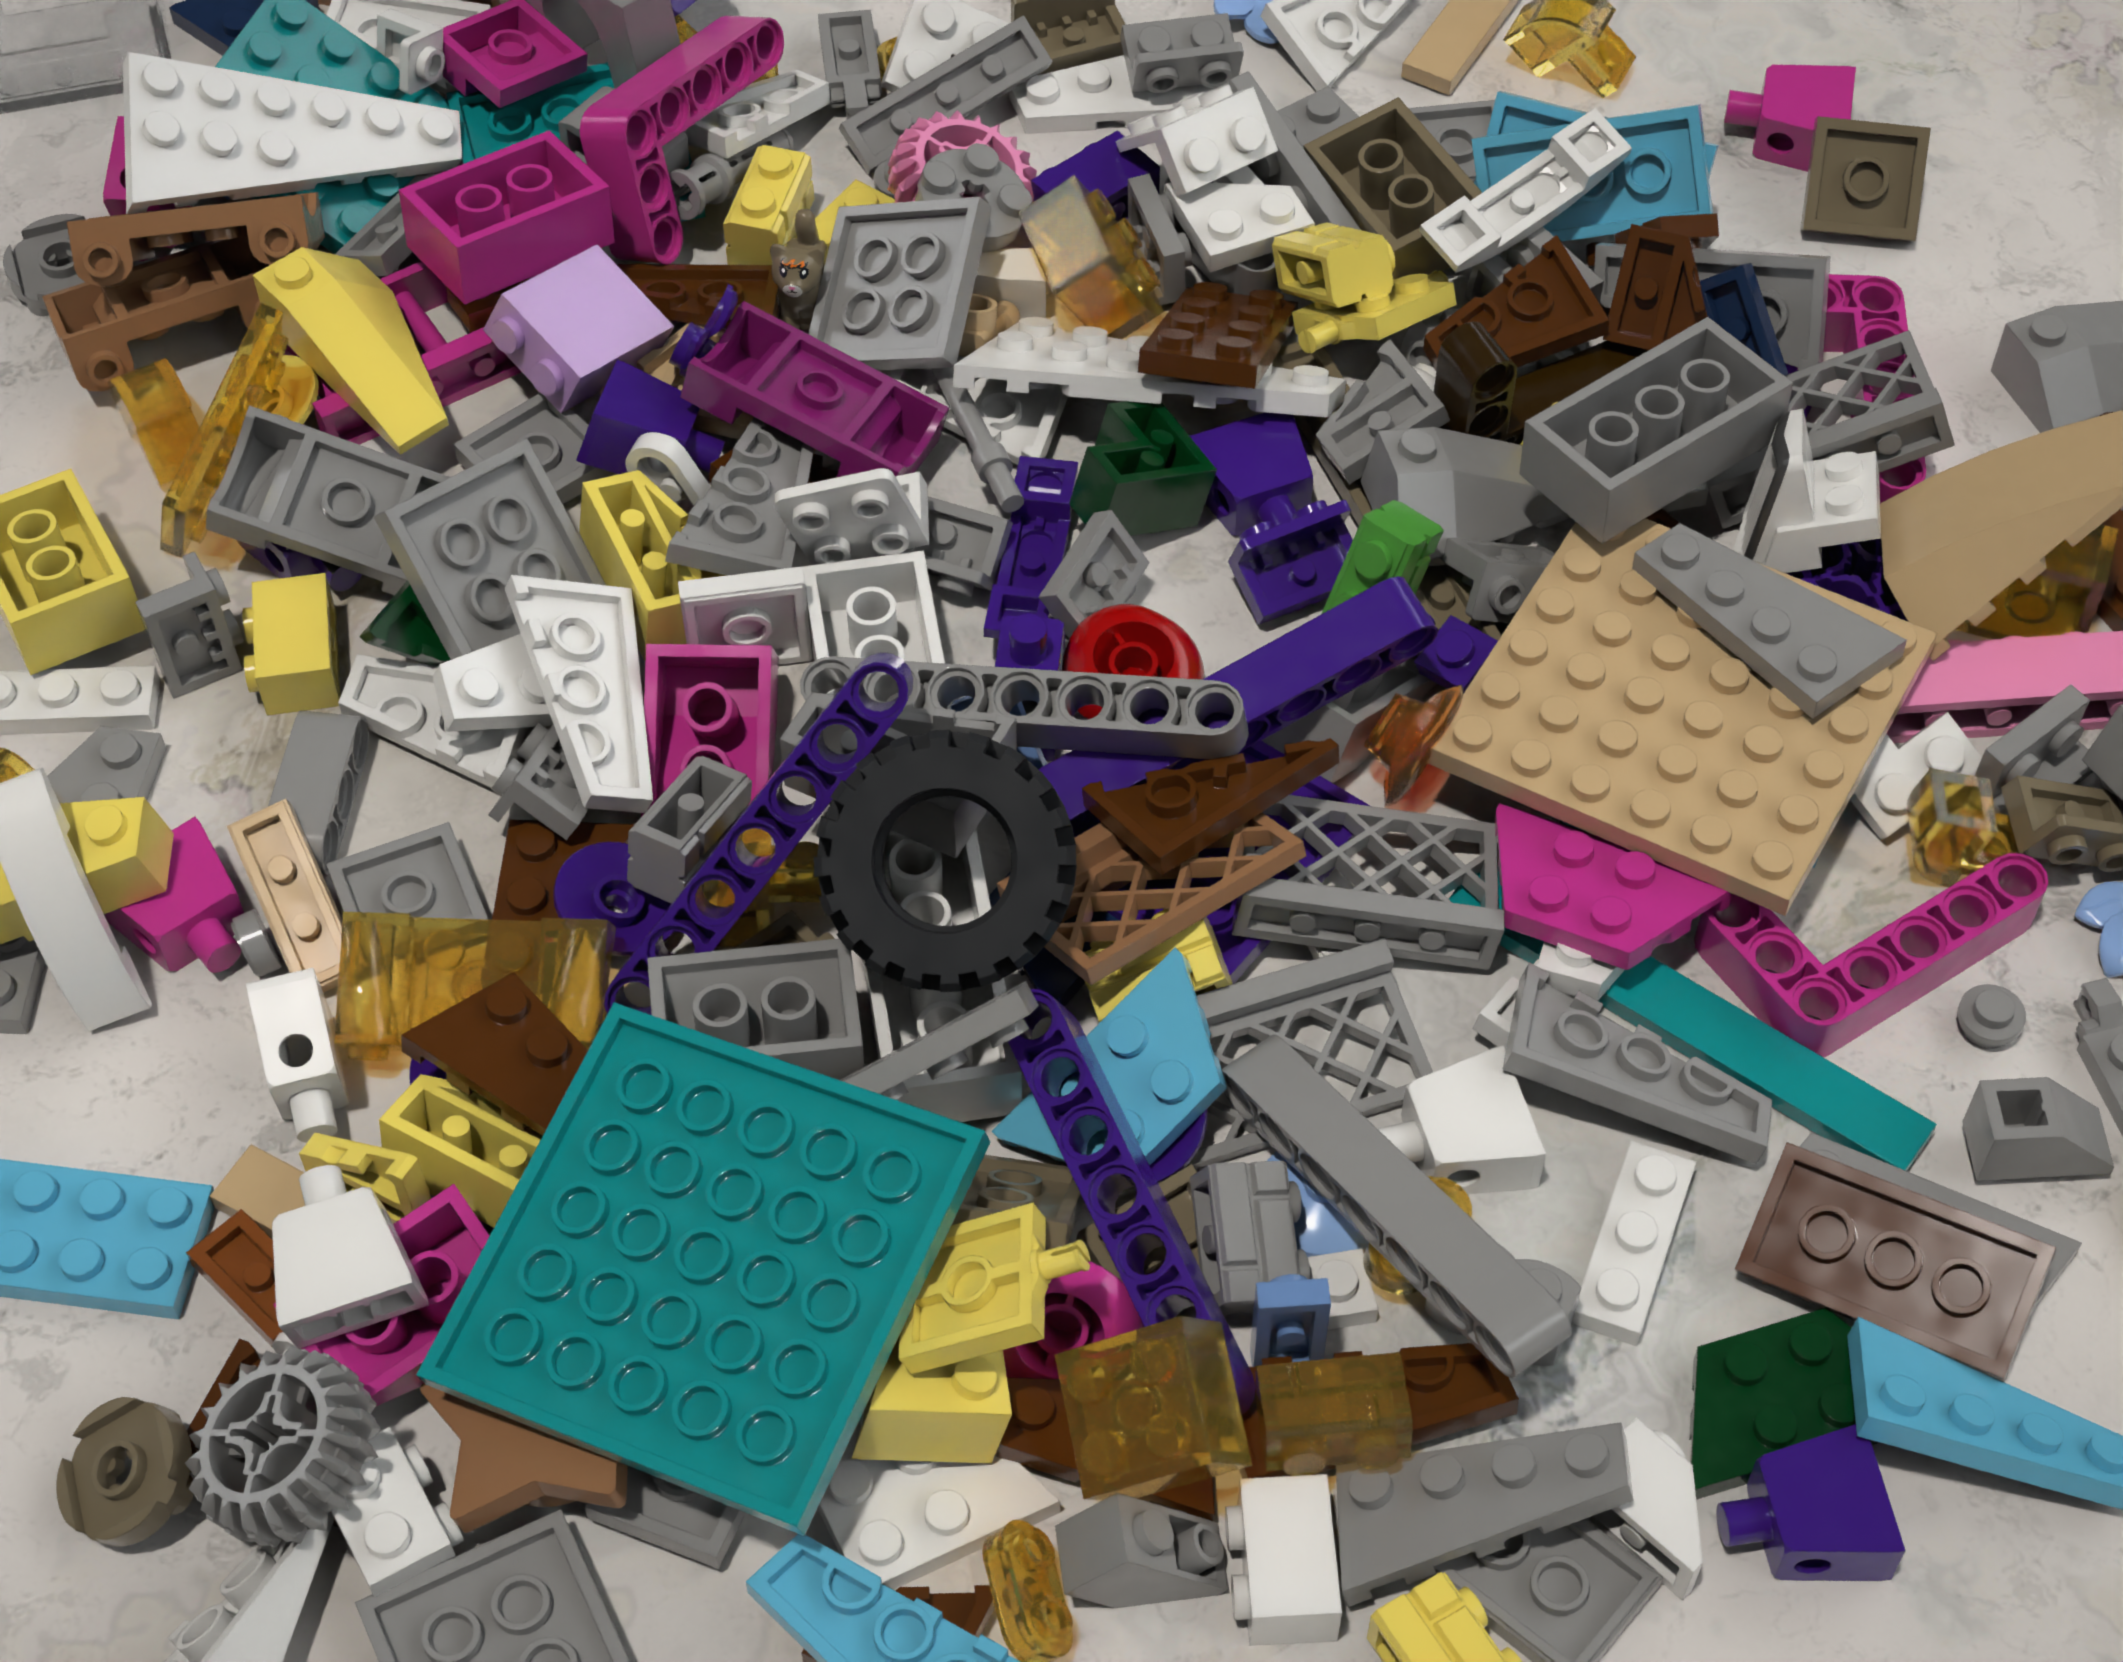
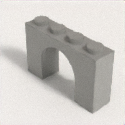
M525 0L582 49L598 41L600 36L607 56L614 88H617L681 44L671 0Z

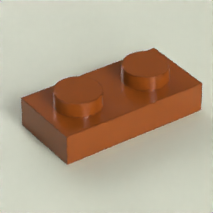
M240 1209L186 1253L192 1266L272 1347V1343L277 1335L283 1332L278 1325L276 1308L273 1305L276 1302L273 1240Z

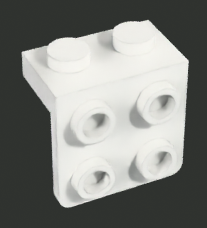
M1229 84L1206 93L1204 91L1174 103V108L1162 113L1156 112L1129 123L1127 126L1130 135L1116 141L1119 152L1155 143L1176 196L1191 192L1278 151L1254 87L1233 93Z
M878 468L782 489L774 495L776 511L811 565L862 559L882 554H899L906 549L929 545L927 483L920 471L895 476L889 469Z

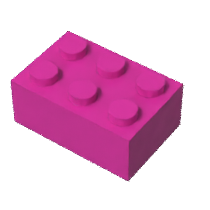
M550 130L399 189L407 247L464 304L485 298L496 291L525 279L533 278L595 245L603 248L615 243L610 186Z

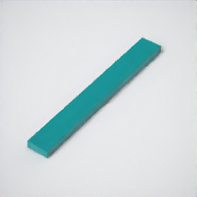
M1497 866L1498 909H1502V886L1500 885L1499 869ZM1463 885L1458 886L1448 898L1452 903L1481 907V902ZM1504 928L1499 945L1527 962L1534 964L1539 959L1544 941ZM1651 956L1631 969L1624 970L1598 1000L1603 1004L1604 1008L1636 1027L1641 1025L1661 1036L1663 1043L1691 1059L1696 1056L1772 1099V1108L1819 1136L1905 1171H1908L1937 1126L1936 1123Z

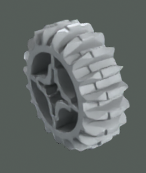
M291 1346L284 1355L266 1350L259 1367L241 1363L239 1380L233 1385L218 1383L222 1397L214 1407L201 1408L207 1419L205 1427L189 1435L199 1451L192 1455L185 1462V1465L191 1470L192 1475L195 1476L189 1490L196 1496L197 1501L202 1503L200 1510L206 1513V1517L211 1522L224 1528L226 1533L240 1541L247 1540L251 1543L255 1541L260 1545H269L276 1548L282 1539L286 1542L292 1541L301 1544L308 1527L312 1530L327 1531L328 1513L332 1509L349 1511L345 1496L352 1486L367 1485L360 1470L364 1463L378 1458L373 1446L368 1441L377 1435L382 1428L375 1421V1417L371 1415L377 1403L371 1398L370 1393L364 1389V1383L359 1380V1376L344 1364L341 1365L340 1362L330 1355L319 1353L316 1350L310 1353L305 1349Z

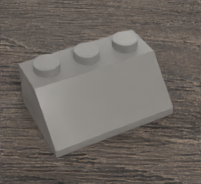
M840 939L647 958L652 1016L837 1080L864 1067L863 1043L852 953Z

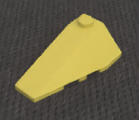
M300 247L253 274L266 324L400 455L449 426L446 413L393 291L360 260Z

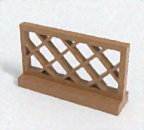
M1261 812L1205 848H1230L1228 857L1198 858L1199 853L1161 876L1101 822L1075 837L1077 862L1075 886L1066 914L1044 948L1088 984L1093 985L1306 857L1303 840ZM1245 847H1275L1263 855L1243 856ZM1010 876L996 883L1000 897L1008 884ZM1223 877L1210 887L1190 888L1192 878ZM1177 879L1175 888L1145 890L1147 880ZM1131 883L1130 890L1117 891ZM1169 909L1168 912L1156 919L1136 920L1139 910ZM1123 911L1121 921L1091 922L1094 912ZM1078 914L1075 922L1063 923ZM1114 941V944L1092 957H1089L1082 951L1085 942Z

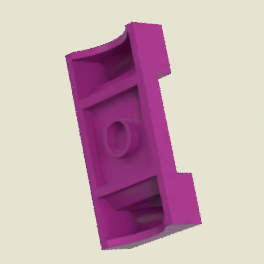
M745 301L738 307L729 326L713 349L702 358L698 359L694 356L689 362L680 398L730 424H733L743 411L760 419L764 423L840 461L841 464L837 477L878 468L889 469L895 476L916 472L939 442L949 411V407Z

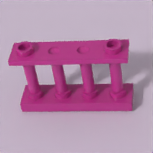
M422 261L380 279L393 291L408 328L426 352L420 356L442 407L521 373V370L504 352L497 348L493 340L483 331L484 327L449 343L446 342L426 314L427 311L448 302L446 286ZM270 327L262 330L270 358L279 355L299 357ZM316 373L319 383L318 395L321 399L313 402L312 405L320 431L359 445L380 436Z

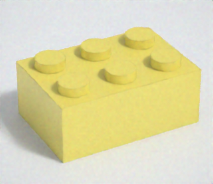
M71 468L0 495V615L30 675L58 666L66 661L145 631L136 605L138 599L131 579Z

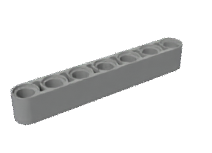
M832 656L820 658L812 662L805 669L800 680V690L805 701L812 692L827 694L833 689L841 688L858 665L866 658ZM904 661L910 667L913 676V691L903 711L933 715L934 707L947 709L948 705L958 697H973V703L968 708L955 712V718L995 722L996 715L1016 717L1017 747L1215 759L1238 754L1246 745L1249 735L1243 699L1234 687L1221 681ZM876 671L864 677L863 686L865 692L873 700L887 701L890 696L899 693L897 682L891 675L885 672ZM1032 700L1038 702L1037 707L1027 715L1016 716L1010 714L1011 709L1021 701ZM1095 704L1103 707L1101 712L1092 719L1079 720L1073 717L1076 711L1085 705ZM1158 708L1167 712V715L1155 724H1143L1137 721L1139 716L1149 709ZM1222 712L1232 716L1229 723L1221 728L1211 729L1202 725L1205 718L1213 713Z
M1274 1034L1222 1069L1227 1085L1224 1094L1235 1110L1505 1376L1515 1377L1572 1335V1328L1564 1310L1549 1291L1281 1037Z

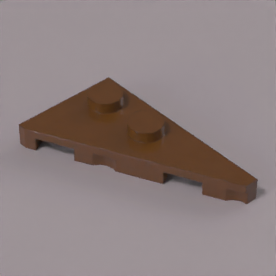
M1331 738L1324 741L1306 740L1284 745L1285 756L1248 764H1246L1243 753L1191 763L1182 769L1173 770L1165 768L1145 772L1146 784L1104 792L1101 781L1089 783L1082 788L1083 804L1086 809L1162 876L1339 763V745Z

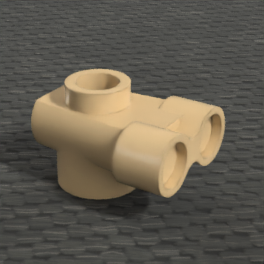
M972 294L958 356H968L998 336V333L1007 330L1019 322L1020 312L1018 308L1009 301L996 302L991 297Z

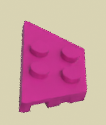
M1500 803L1496 809L1495 836L1498 839V869L1500 885L1502 886L1504 928L1556 946L1557 943L1591 955L1593 959L1629 970L1650 957L1652 951L1657 946L1672 943L1691 930V922L1694 918L1713 906L1721 912L1729 907L1733 900L1734 894L1659 863L1643 852L1631 851L1599 836Z

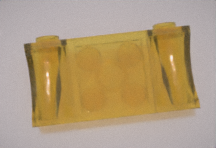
M343 912L334 1044L348 1049V1059L388 1061L389 1051H402L401 1035L514 972L589 1050L607 1016L604 999L609 986L616 926L609 920L542 918L541 921L423 918L405 913Z

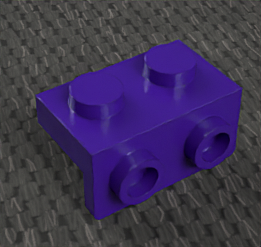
M1324 500L1316 501L1294 513L1292 516L1293 520L1275 527L1272 521L1261 522L1240 534V541L1230 556L1228 564L1258 625L1329 597L1353 541L1344 523L1351 513L1346 500L1327 506Z

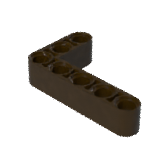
M1480 322L1465 323L1454 329L1445 338L1438 354L1434 394L1443 403L1450 418L1449 422L1439 428L1521 445L1526 420L1549 408L1554 402L1565 399L1649 350L1604 341L1516 378L1517 365Z

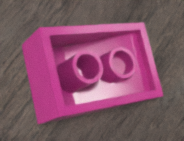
M646 644L644 715L653 801L650 807L695 757L705 756L747 774V777L752 780L751 802L773 775L778 709L779 657L772 645ZM751 828L745 834L768 835V832L758 828Z
M452 1184L393 1224L427 1295L429 1306L301 1348L310 1353L313 1350L319 1353H326L340 1362L341 1365L344 1364L359 1376V1380L364 1383V1389L370 1393L371 1398L377 1403L376 1407L415 1390L424 1383L416 1374L489 1238V1234L455 1184Z

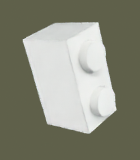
M1327 1474L1240 1479L1237 1506H1225V1527L1228 1551L1241 1550L1243 1574L1231 1575L1232 1609L1234 1620H1247L1249 1646L1337 1641L1342 1607Z

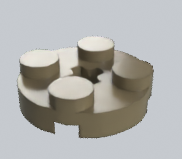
M116 1398L100 1405L88 1414L72 1435L82 1439L75 1449L72 1461L62 1458L57 1473V1501L66 1523L75 1531L86 1534L92 1540L114 1547L129 1546L147 1539L157 1532L171 1515L180 1514L187 1509L194 1496L189 1490L193 1478L189 1475L191 1470L185 1465V1462L192 1456L191 1443L179 1414L164 1406L145 1402L137 1398ZM128 1457L132 1460L130 1474L123 1484H116V1478L125 1471V1459Z

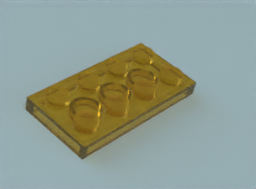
M260 303L162 502L160 550L183 559L182 556L185 555L191 541L201 544L208 532L206 529L207 508L227 470L249 405L258 408L264 392L273 395L283 376L286 363L281 360L289 338L281 335L282 311Z

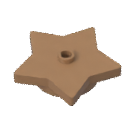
M425 1383L421 1385L420 1391L461 1440L450 1517L464 1533L471 1532L524 1505L554 1507L579 1501L611 1508H622L626 1504L628 1465L430 1387Z

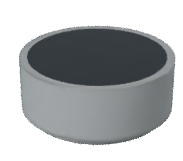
M252 909L232 918V930L253 973L256 976L262 977L282 968L274 944L256 910Z

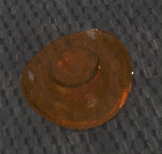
M1462 684L1443 690L1429 698L1426 702L1396 693L1366 739L1364 746L1386 769L1384 777V808L1401 801L1409 793L1425 769L1431 757L1432 749L1444 736L1460 709L1464 694Z

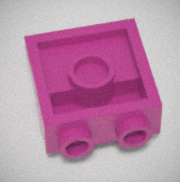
M510 0L446 26L443 29V53L445 56L443 77L464 96L480 91L499 108L587 71L588 53L525 0Z

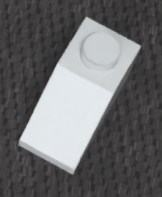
M1636 1417L1624 1429L1627 1439L1634 1501L1588 1517V1519L1614 1541L1663 1577L1661 1583L1683 1601L1692 1592L1703 1563L1693 1465L1686 1460L1683 1450L1675 1440L1662 1431H1652Z

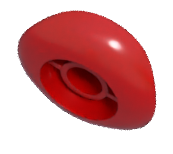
M1134 604L1109 606L1086 617L1071 635L1063 658L1062 671L1204 679L1203 661L1196 644L1189 634L1166 616L1149 608ZM1090 704L1079 708L1077 711L1085 718L1092 719L1101 712L1103 707Z

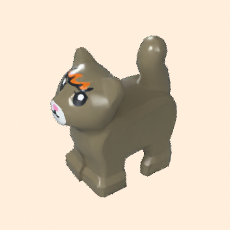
M800 209L796 213L795 218L797 237L792 238L786 246L773 244L770 248L772 259L771 273L774 283L779 287L781 310L778 319L799 330L809 331L829 247L825 241L819 239L813 212L809 209Z

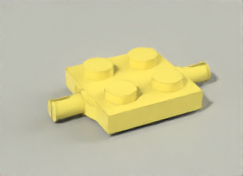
M1436 270L1429 275L1411 274L1393 279L1394 286H1392L1390 293L1388 292L1369 299L1362 297L1360 302L1337 308L1314 301V303L1292 312L1299 345L1304 352L1314 353L1316 350L1329 344H1339L1343 340L1365 339L1379 341L1457 305L1454 284L1449 282L1445 273L1442 271L1437 272Z
M1034 1203L951 1225L899 1335L898 1359L911 1374L1044 1339L1045 1294L1048 1284L1054 1278L1080 1271H1088L1090 1269V1264L1088 1263L1090 1262V1255L1087 1246L1082 1240H1076L1074 1243L1045 1250L1046 1218Z

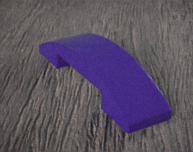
M1026 456L1019 457L1015 483L1024 498V504L1017 511L1011 512L1010 521L1013 525L1002 556L997 584L992 586L984 624V637L999 639L1001 619L1008 615L1018 616L1032 613L1042 618L1053 619L1051 613L1039 599V595L1066 556L1073 508L1069 502L1078 476V462Z

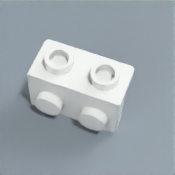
M391 1427L380 1431L368 1441L373 1446L378 1458L364 1463L361 1467L360 1473L367 1485L352 1486L345 1496L349 1511L331 1510L374 1597L439 1563L456 1557L453 1547L464 1541L459 1527L450 1517V1509L447 1504L443 1502L432 1508L423 1491V1488L434 1482L416 1445L414 1444L402 1450Z

